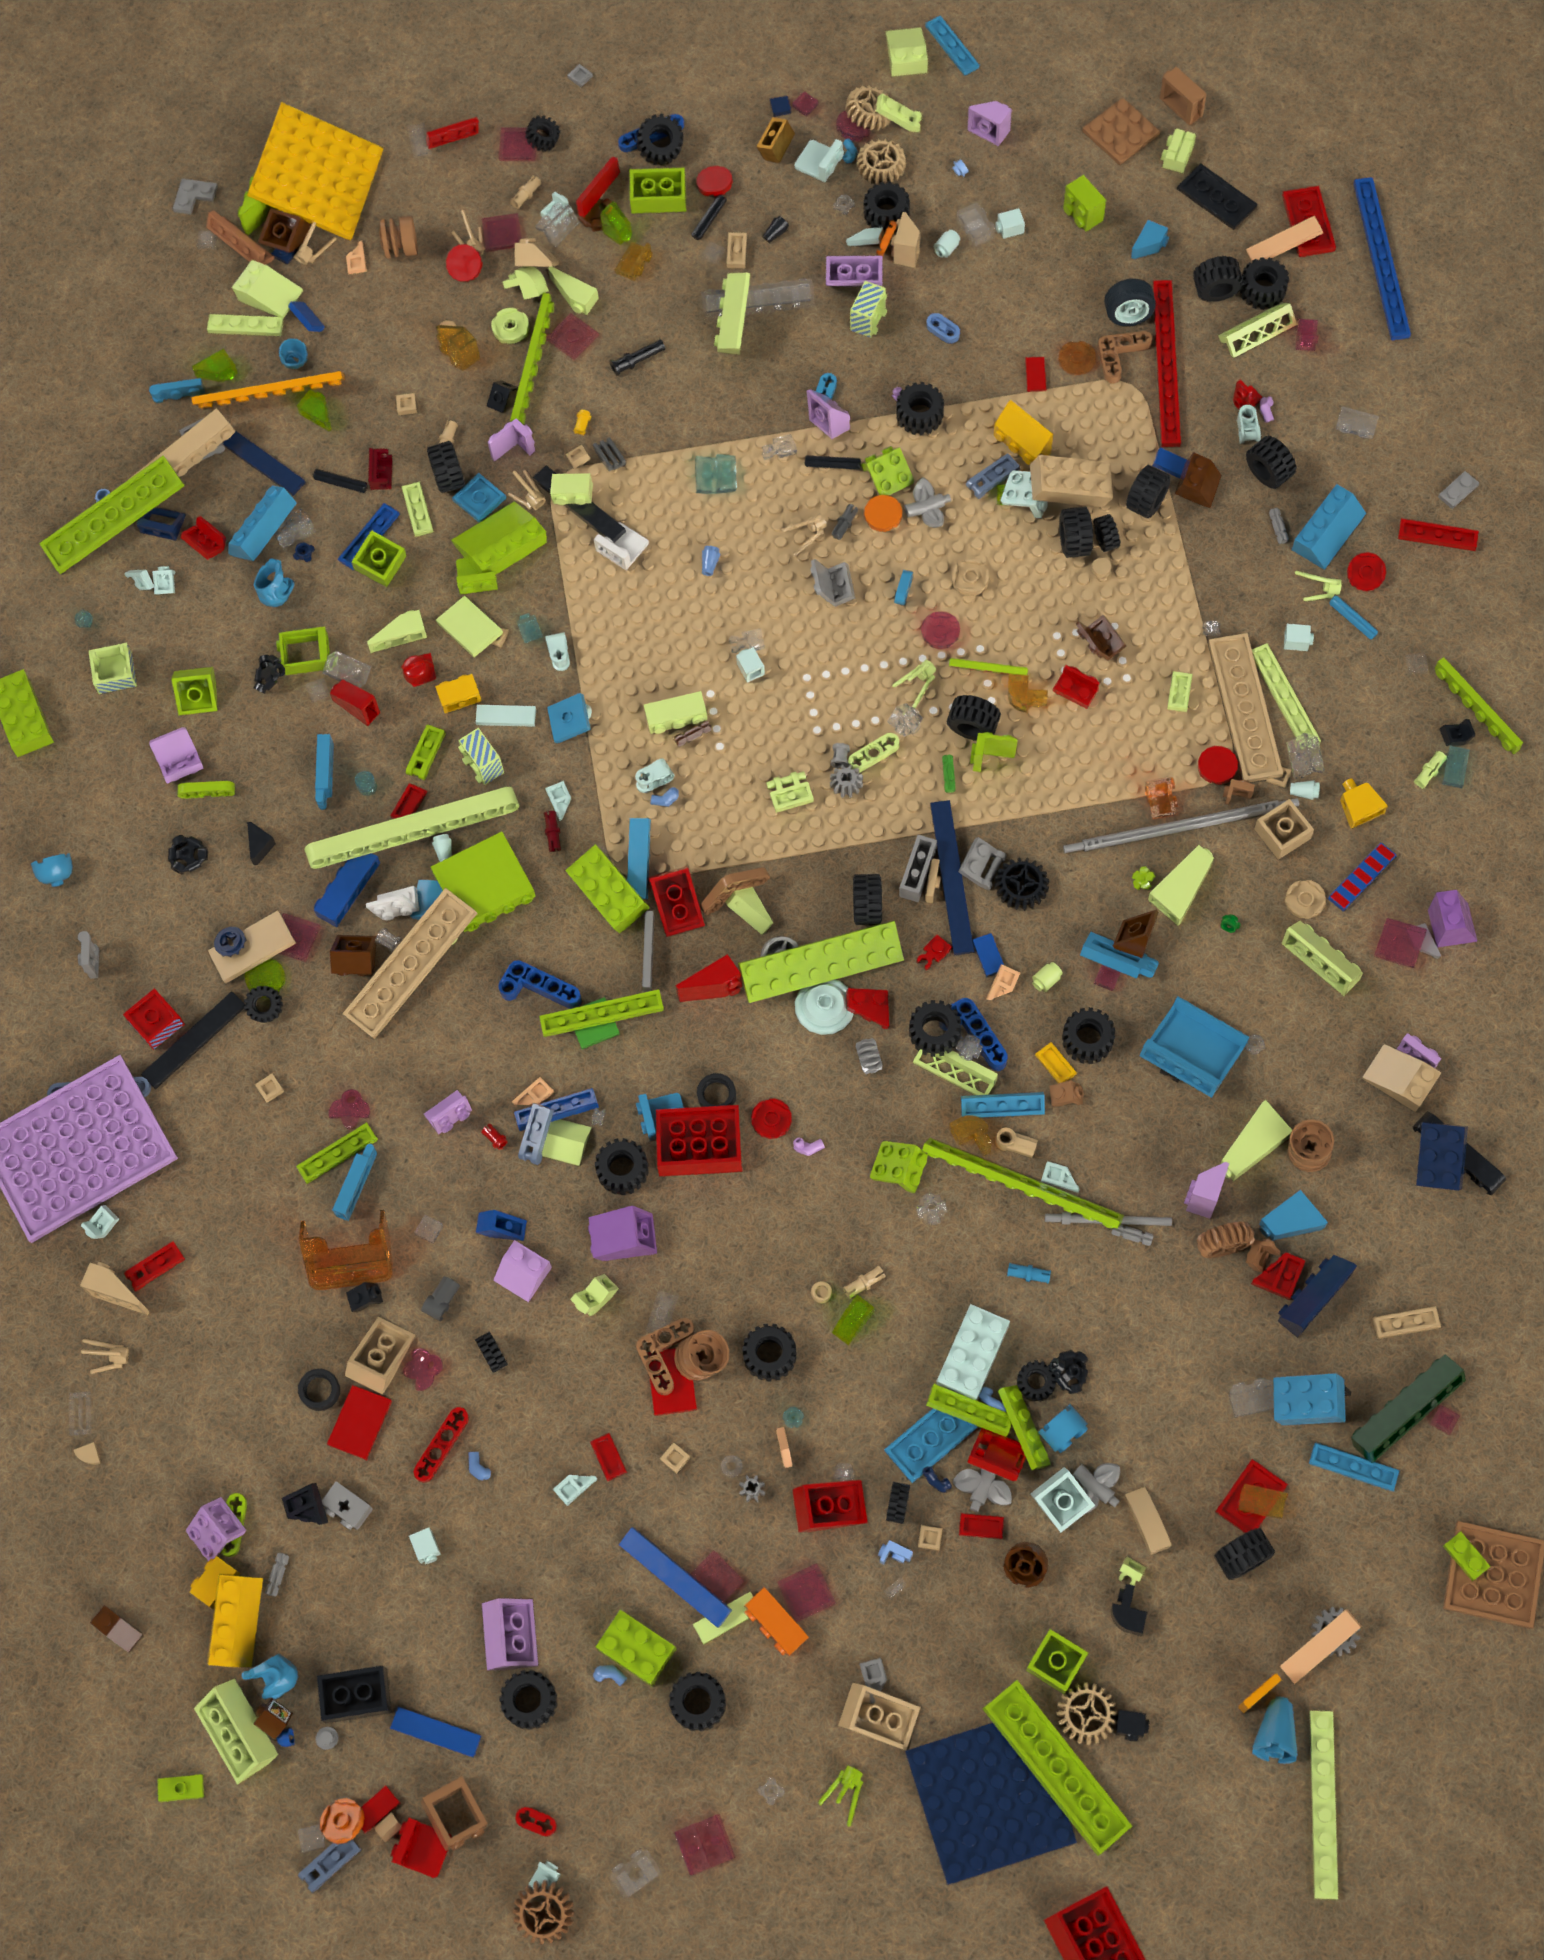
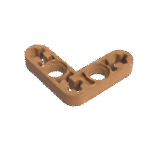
M1140 331L1102 336L1098 340V352L1104 379L1108 383L1119 382L1122 369L1118 354L1148 350L1152 346V335L1149 332ZM1128 341L1130 344L1122 345L1120 342ZM1105 343L1108 344L1109 350H1106ZM1112 357L1114 361L1108 362L1105 358ZM1110 369H1113L1114 375L1110 373Z
M762 867L724 876L701 903L704 913L709 915L719 910L734 891L762 885L770 879V875L766 868Z
M682 1318L640 1338L636 1344L638 1354L660 1395H669L674 1389L673 1379L660 1352L693 1335L694 1325L688 1318ZM682 1324H685V1326L690 1325V1327L688 1328V1333L680 1331L677 1333L678 1338L675 1339L674 1332L671 1330L672 1328H675V1331L677 1332L681 1329ZM664 1332L671 1335V1340L668 1343H662L659 1340L660 1335ZM644 1342L648 1345L652 1344L649 1349L653 1356L649 1358L645 1349L641 1350ZM654 1360L661 1363V1368L658 1371H651L649 1369V1364ZM662 1374L664 1381L670 1382L667 1385L668 1389L664 1390L663 1387L659 1388V1386L661 1385L659 1378L657 1377L656 1379H654L653 1377L660 1376Z

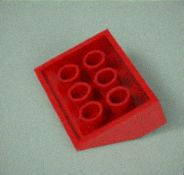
M739 1105L656 1109L657 1167L659 1177L742 1172Z
M1107 1886L1043 1920L1063 1960H1146Z

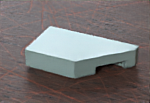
M883 227L864 229L846 240L847 245L880 244L884 235Z
M129 570L125 573L127 578L131 577L136 582L135 586L139 590L154 588L147 570Z
M564 781L545 788L559 821L563 819L571 801V796Z
M1047 1161L1041 1182L1078 1193L1080 1188L1075 1183L1068 1167Z
M568 1475L553 1490L568 1506L590 1487L597 1478L595 1476Z

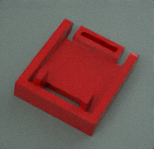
M981 1428L967 1463L1008 1480L1016 1481L1026 1456L1019 1442ZM980 1443L988 1446L987 1450L978 1448Z

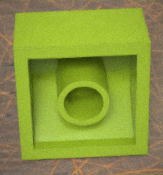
M213 667L174 671L171 679L178 715L218 711L216 679Z

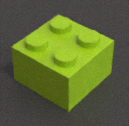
M1084 175L1066 185L1063 209L1068 216L1071 215L1079 228L1082 227L1087 232L1104 221L1106 199Z
M371 530L353 558L352 565L354 570L387 587L405 560L406 552L403 547Z
M1049 1629L1026 1671L1062 1694H1065L1087 1657L1088 1652Z

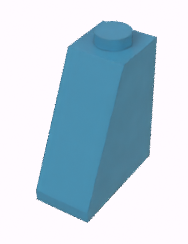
M1299 1190L1263 1217L1259 1223L1261 1226L1259 1229L1266 1238L1270 1237L1273 1241L1323 1230L1328 1222L1305 1194Z

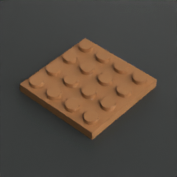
M1457 1521L1454 1536L1461 1531L1491 1567L1472 1581L1451 1557L1443 1609L1533 1629L1544 1558V1540Z

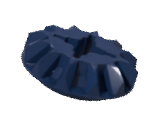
M227 927L217 934L214 940V947L223 957H232L234 954H239L247 940L241 929ZM227 938L233 941V946L229 945Z

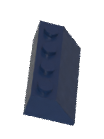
M1333 1255L1330 1260L1325 1258L1318 1266L1321 1270L1317 1275L1312 1273L1305 1281L1307 1286L1302 1291L1299 1288L1292 1296L1294 1301L1291 1305L1285 1304L1278 1312L1280 1315L1278 1322L1298 1338L1351 1277L1357 1265L1336 1255Z

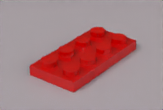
M1313 186L1283 191L1282 198L1290 227L1315 216L1323 231V234L1296 246L1298 257L1335 252L1336 244L1320 187Z

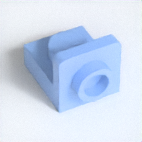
M890 1540L887 1545H882L878 1556L881 1557V1564L885 1563L889 1553L893 1554L892 1558L900 1563H904V1561L910 1562L913 1551Z

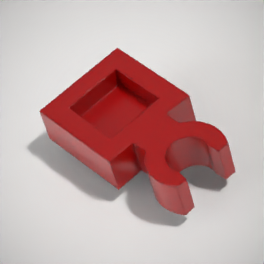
M936 935L923 948L926 954L918 956L916 962L919 964L922 960H926L928 963L924 969L928 970L932 966V961L935 960L939 963L952 950V946L939 935Z

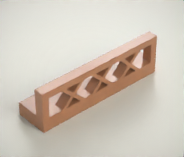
M214 210L208 213L206 228L249 262L254 260L266 265L274 259V256L224 216L219 215Z

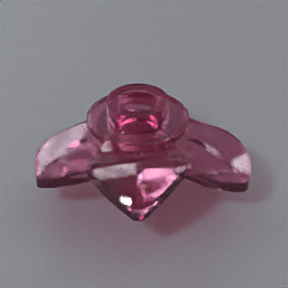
M354 1089L345 1091L341 1099L334 1101L329 1109V1118L341 1117L343 1125L348 1130L357 1125L359 1118H369L370 1115L368 1103L363 1101L361 1094ZM350 1097H355L353 1103L348 1102Z
M417 1348L411 1351L413 1360L404 1366L402 1374L407 1378L415 1379L416 1390L423 1391L433 1384L434 1377L443 1368V1363L439 1356L430 1355L426 1349ZM433 1361L434 1366L430 1369L429 1363Z

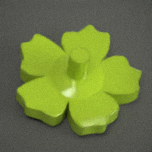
M1144 866L1140 868V871L1137 870L1133 873L1134 888L1137 890L1140 888L1149 890L1152 887L1150 882L1156 877L1154 872H1150Z

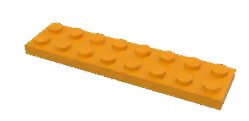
M342 371L191 398L193 405L205 409L212 407V403L222 406L231 404L230 400H236V402L249 401V397L252 396L257 399L267 398L269 393L279 396L285 395L287 390H291L294 393L305 391L304 387H310V389L314 390L323 388V384L327 383L330 386L342 385L341 381L345 380V376Z

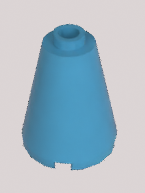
M1275 1697L1268 1705L1252 1746L1253 1755L1260 1759L1269 1761V1757L1278 1758V1763L1281 1764L1293 1763L1297 1759L1293 1705L1285 1697Z

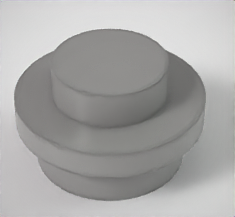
M323 1727L316 1734V1743L324 1750L334 1748L338 1742V1733L331 1727Z

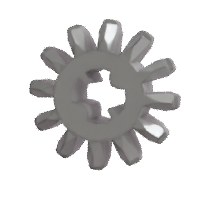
M842 764L841 770L835 768L834 774L830 775V787L834 788L835 795L841 792L842 798L845 794H848L851 798L852 792L858 795L859 788L863 787V775L859 774L858 768L852 770L851 764L848 768H845Z
M871 1038L857 1042L856 1050L863 1072L865 1074H872L882 1070L883 1065L876 1041Z

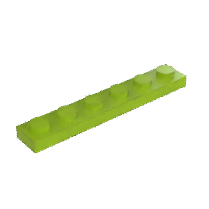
M1444 657L1440 659L1435 667L1437 677L1441 680L1444 679L1449 684L1450 691L1462 698L1463 705L1474 711L1477 720L1487 725L1490 734L1500 739L1506 751H1511L1513 755L1517 753L1523 744L1521 739Z
M658 989L539 1016L543 1036L548 1037L664 1011L660 990Z

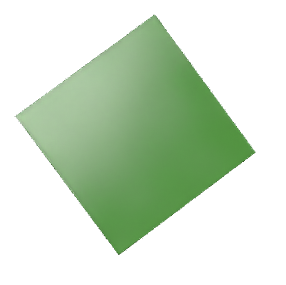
M604 997L586 1005L604 1002L606 999ZM615 1022L575 1030L581 1049L620 1035Z

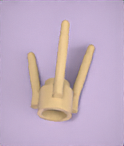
M461 210L470 237L467 245L475 247L480 252V255H482L485 250L482 227L478 228V241L473 236L465 211ZM452 231V234L454 235L458 243L464 244L461 238L457 235V233L455 231Z
M316 222L312 223L303 244L300 245L294 256L298 262L307 265L308 262L313 264L314 260L337 239L336 237L332 238L312 255L313 251L307 244L314 231Z
M524 470L523 473L534 490L528 486L516 471H513L514 476L528 491L525 497L527 502L511 493H508V496L523 504L529 510L540 508L546 501L545 496L540 492L527 470Z
M821 514L806 521L782 528V532L807 525L810 532H815L810 539L793 553L794 557L802 552L818 536L824 534L823 529L827 527V524Z
M89 1339L82 1340L83 1343L110 1348V1351L81 1350L82 1354L109 1355V1361L114 1363L90 1370L91 1374L114 1368H122L123 1364H128V1347Z

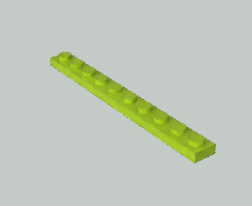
M929 1138L924 1143L922 1151L932 1158L944 1159L950 1165H959L966 1168V1171L970 1173H979L990 1181L1004 1183L1007 1188L1019 1189L1024 1191V1194L1027 1196L1039 1197L1047 1204H1056L1063 1207L1067 1212L1081 1214L1087 1220L1099 1221L1107 1228L1118 1229L1122 1223L1124 1215L932 1138Z

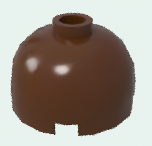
M1020 1542L1007 1552L1003 1569L1007 1578L1016 1585L1019 1583L1025 1585L1026 1588L1037 1586L1043 1581L1048 1570V1558L1045 1551L1039 1545L1033 1542Z

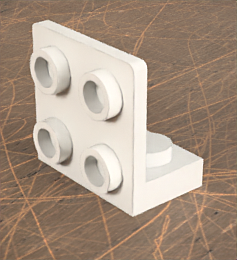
M618 522L625 528L626 533L615 543L610 538L603 537L600 534L595 537L594 543L597 552L627 570L647 547L649 541L626 525Z
M411 886L377 895V901L366 903V908L385 921L392 920L400 915H411L412 912L419 911L417 888Z

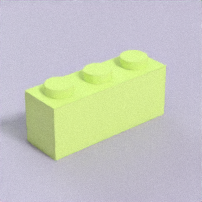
M701 691L644 704L650 734H660L673 728L681 729L690 724L698 725L708 720Z

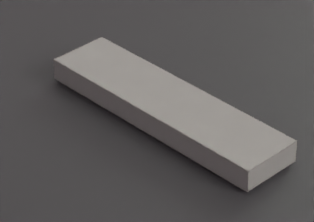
M653 911L645 912L643 992L652 991Z

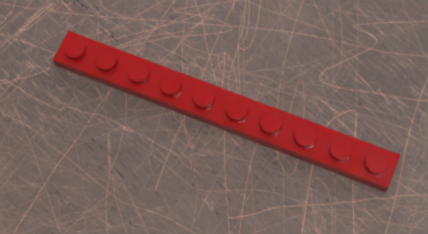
M1153 280V293L1156 302L1154 321L1161 447H1180L1181 435L1172 280Z

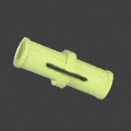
M1436 751L1431 760L1424 764L1422 772L1414 780V783L1422 789L1425 788L1431 778L1438 774V769L1447 760V756L1441 751Z

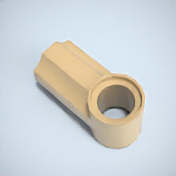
M1006 1127L998 1131L995 1139L996 1147L1001 1151L1008 1150L1030 1158L1033 1157L1038 1142L1036 1139L1015 1133L1012 1129ZM1007 1136L1010 1142L1004 1143L1000 1140V1137Z

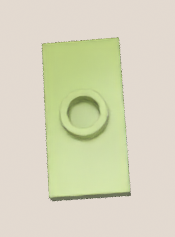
M1173 671L1167 706L1168 710L1187 712L1193 674Z

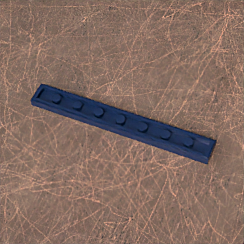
M950 800L931 802V815L935 840H937V853L940 860L939 865L953 954L955 956L974 953L962 874L958 872L961 866Z

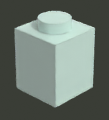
M1019 208L998 214V221L995 222L997 233H1001L1003 239L1024 233L1025 222Z
M1287 624L1284 636V649L1308 651L1309 645H1313L1314 633H1310L1311 626Z
M754 647L744 649L736 655L737 665L747 683L765 675L764 665Z
M429 1527L409 1536L420 1563L430 1564L437 1560V1556L441 1555L433 1532Z

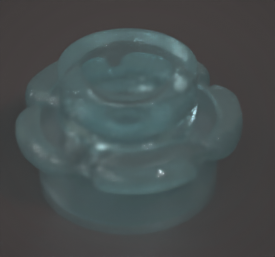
M80 610L75 615L76 625L79 628L85 629L91 627L93 622L92 615L88 611Z
M790 1407L783 1413V1420H785L787 1427L797 1428L802 1425L804 1414L801 1410H798L796 1407Z

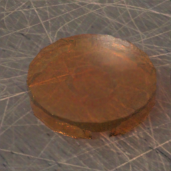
M1071 341L1061 348L1058 360L1065 372L1071 375H1083L1094 367L1096 353L1092 346L1084 341Z

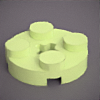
M516 308L500 310L491 323L493 334L501 343H517L528 335V318L525 313L522 314ZM509 323L515 325L513 328H506Z

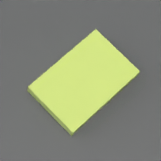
M463 596L436 619V622L473 657H476L503 634L502 629L466 596Z

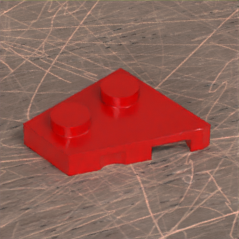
M847 989V1010L849 1012L860 1015L869 1022L873 1021L881 1025L883 1029L889 1028L888 990Z

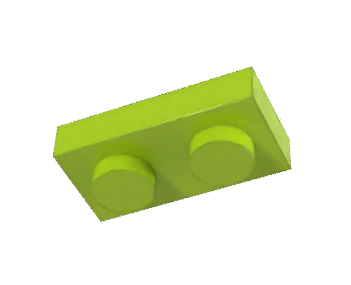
M1461 1531L1443 1545L1445 1550L1472 1581L1491 1567Z

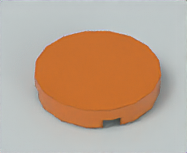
M894 220L890 221L889 224L892 227H888L879 244L881 251L878 249L876 251L878 256L884 255L897 226Z
M879 495L873 497L866 504L864 518L872 529L887 532L900 524L902 520V507L895 498L889 495Z
M349 1798L334 1801V1804L325 1808L320 1818V1829L329 1842L335 1844L346 1843L352 1840L363 1826V1810L354 1800Z

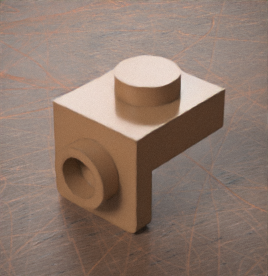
M1231 779L1230 786L1226 785L1223 797H1226L1225 804L1229 805L1231 795L1251 799L1255 785L1246 780L1238 781Z
M1070 1080L1049 1086L1051 1106L1059 1107L1071 1103L1083 1104L1084 1092L1080 1084Z
M1255 1240L1247 1254L1246 1263L1254 1271L1262 1273L1268 1255H1280L1281 1251L1271 1240Z

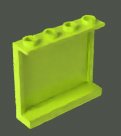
M503 832L430 867L442 891L445 888L477 912V915L463 932H472L484 922H493L497 919L498 915L511 913L515 910L516 906L529 904L536 897L531 883Z

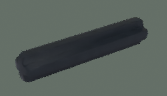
M720 194L715 198L691 235L694 239L698 240L703 237L726 203L727 199Z
M807 455L805 456V466L860 469L861 459Z
M315 469L313 473L314 480L365 493L368 487L364 481L324 470Z

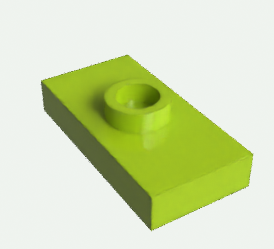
M202 1774L158 1779V1802L204 1798V1777Z

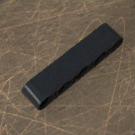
M1427 1111L1413 1125V1130L1421 1134L1422 1122L1445 1123L1433 1113ZM1466 1143L1464 1174L1467 1173L1476 1185L1488 1191V1195H1493L1506 1181V1177L1472 1146Z

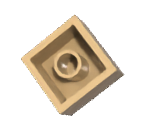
M1290 799L1257 819L1254 828L1278 860L1310 840L1314 831L1313 827Z

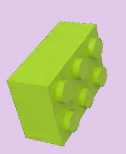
M685 168L630 169L631 213L686 212Z
M619 1610L595 1647L599 1652L651 1687L677 1650L674 1645L622 1610Z

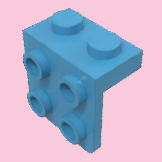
M679 1093L649 1100L646 1094L638 1095L640 1102L636 1103L638 1115L643 1114L644 1122H640L643 1135L648 1134L649 1141L657 1140L656 1109L684 1108Z

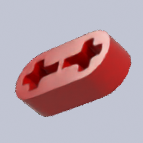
M523 1807L516 1813L515 1819L520 1827L541 1836H552L557 1829V1823L554 1818L532 1808ZM529 1811V1816L535 1819L534 1823L526 1821L525 1824H522L523 1820L520 1818V1815L526 1814ZM547 1820H550V1825L553 1827L544 1833L543 1827L537 1825L538 1821L546 1823Z

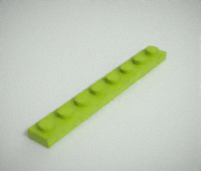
M543 293L510 422L517 418L523 425L525 423L526 414L524 411L525 408L529 407L530 403L528 395L529 392H533V376H537L538 373L537 360H541V345H544L546 342L545 329H549V314L554 311V302L551 300V294Z

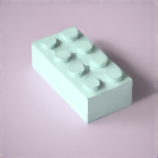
M970 1304L936 1385L977 1401L1009 1328L1010 1321Z

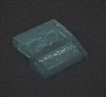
M717 454L715 458L696 456V493L719 494L736 491V457Z

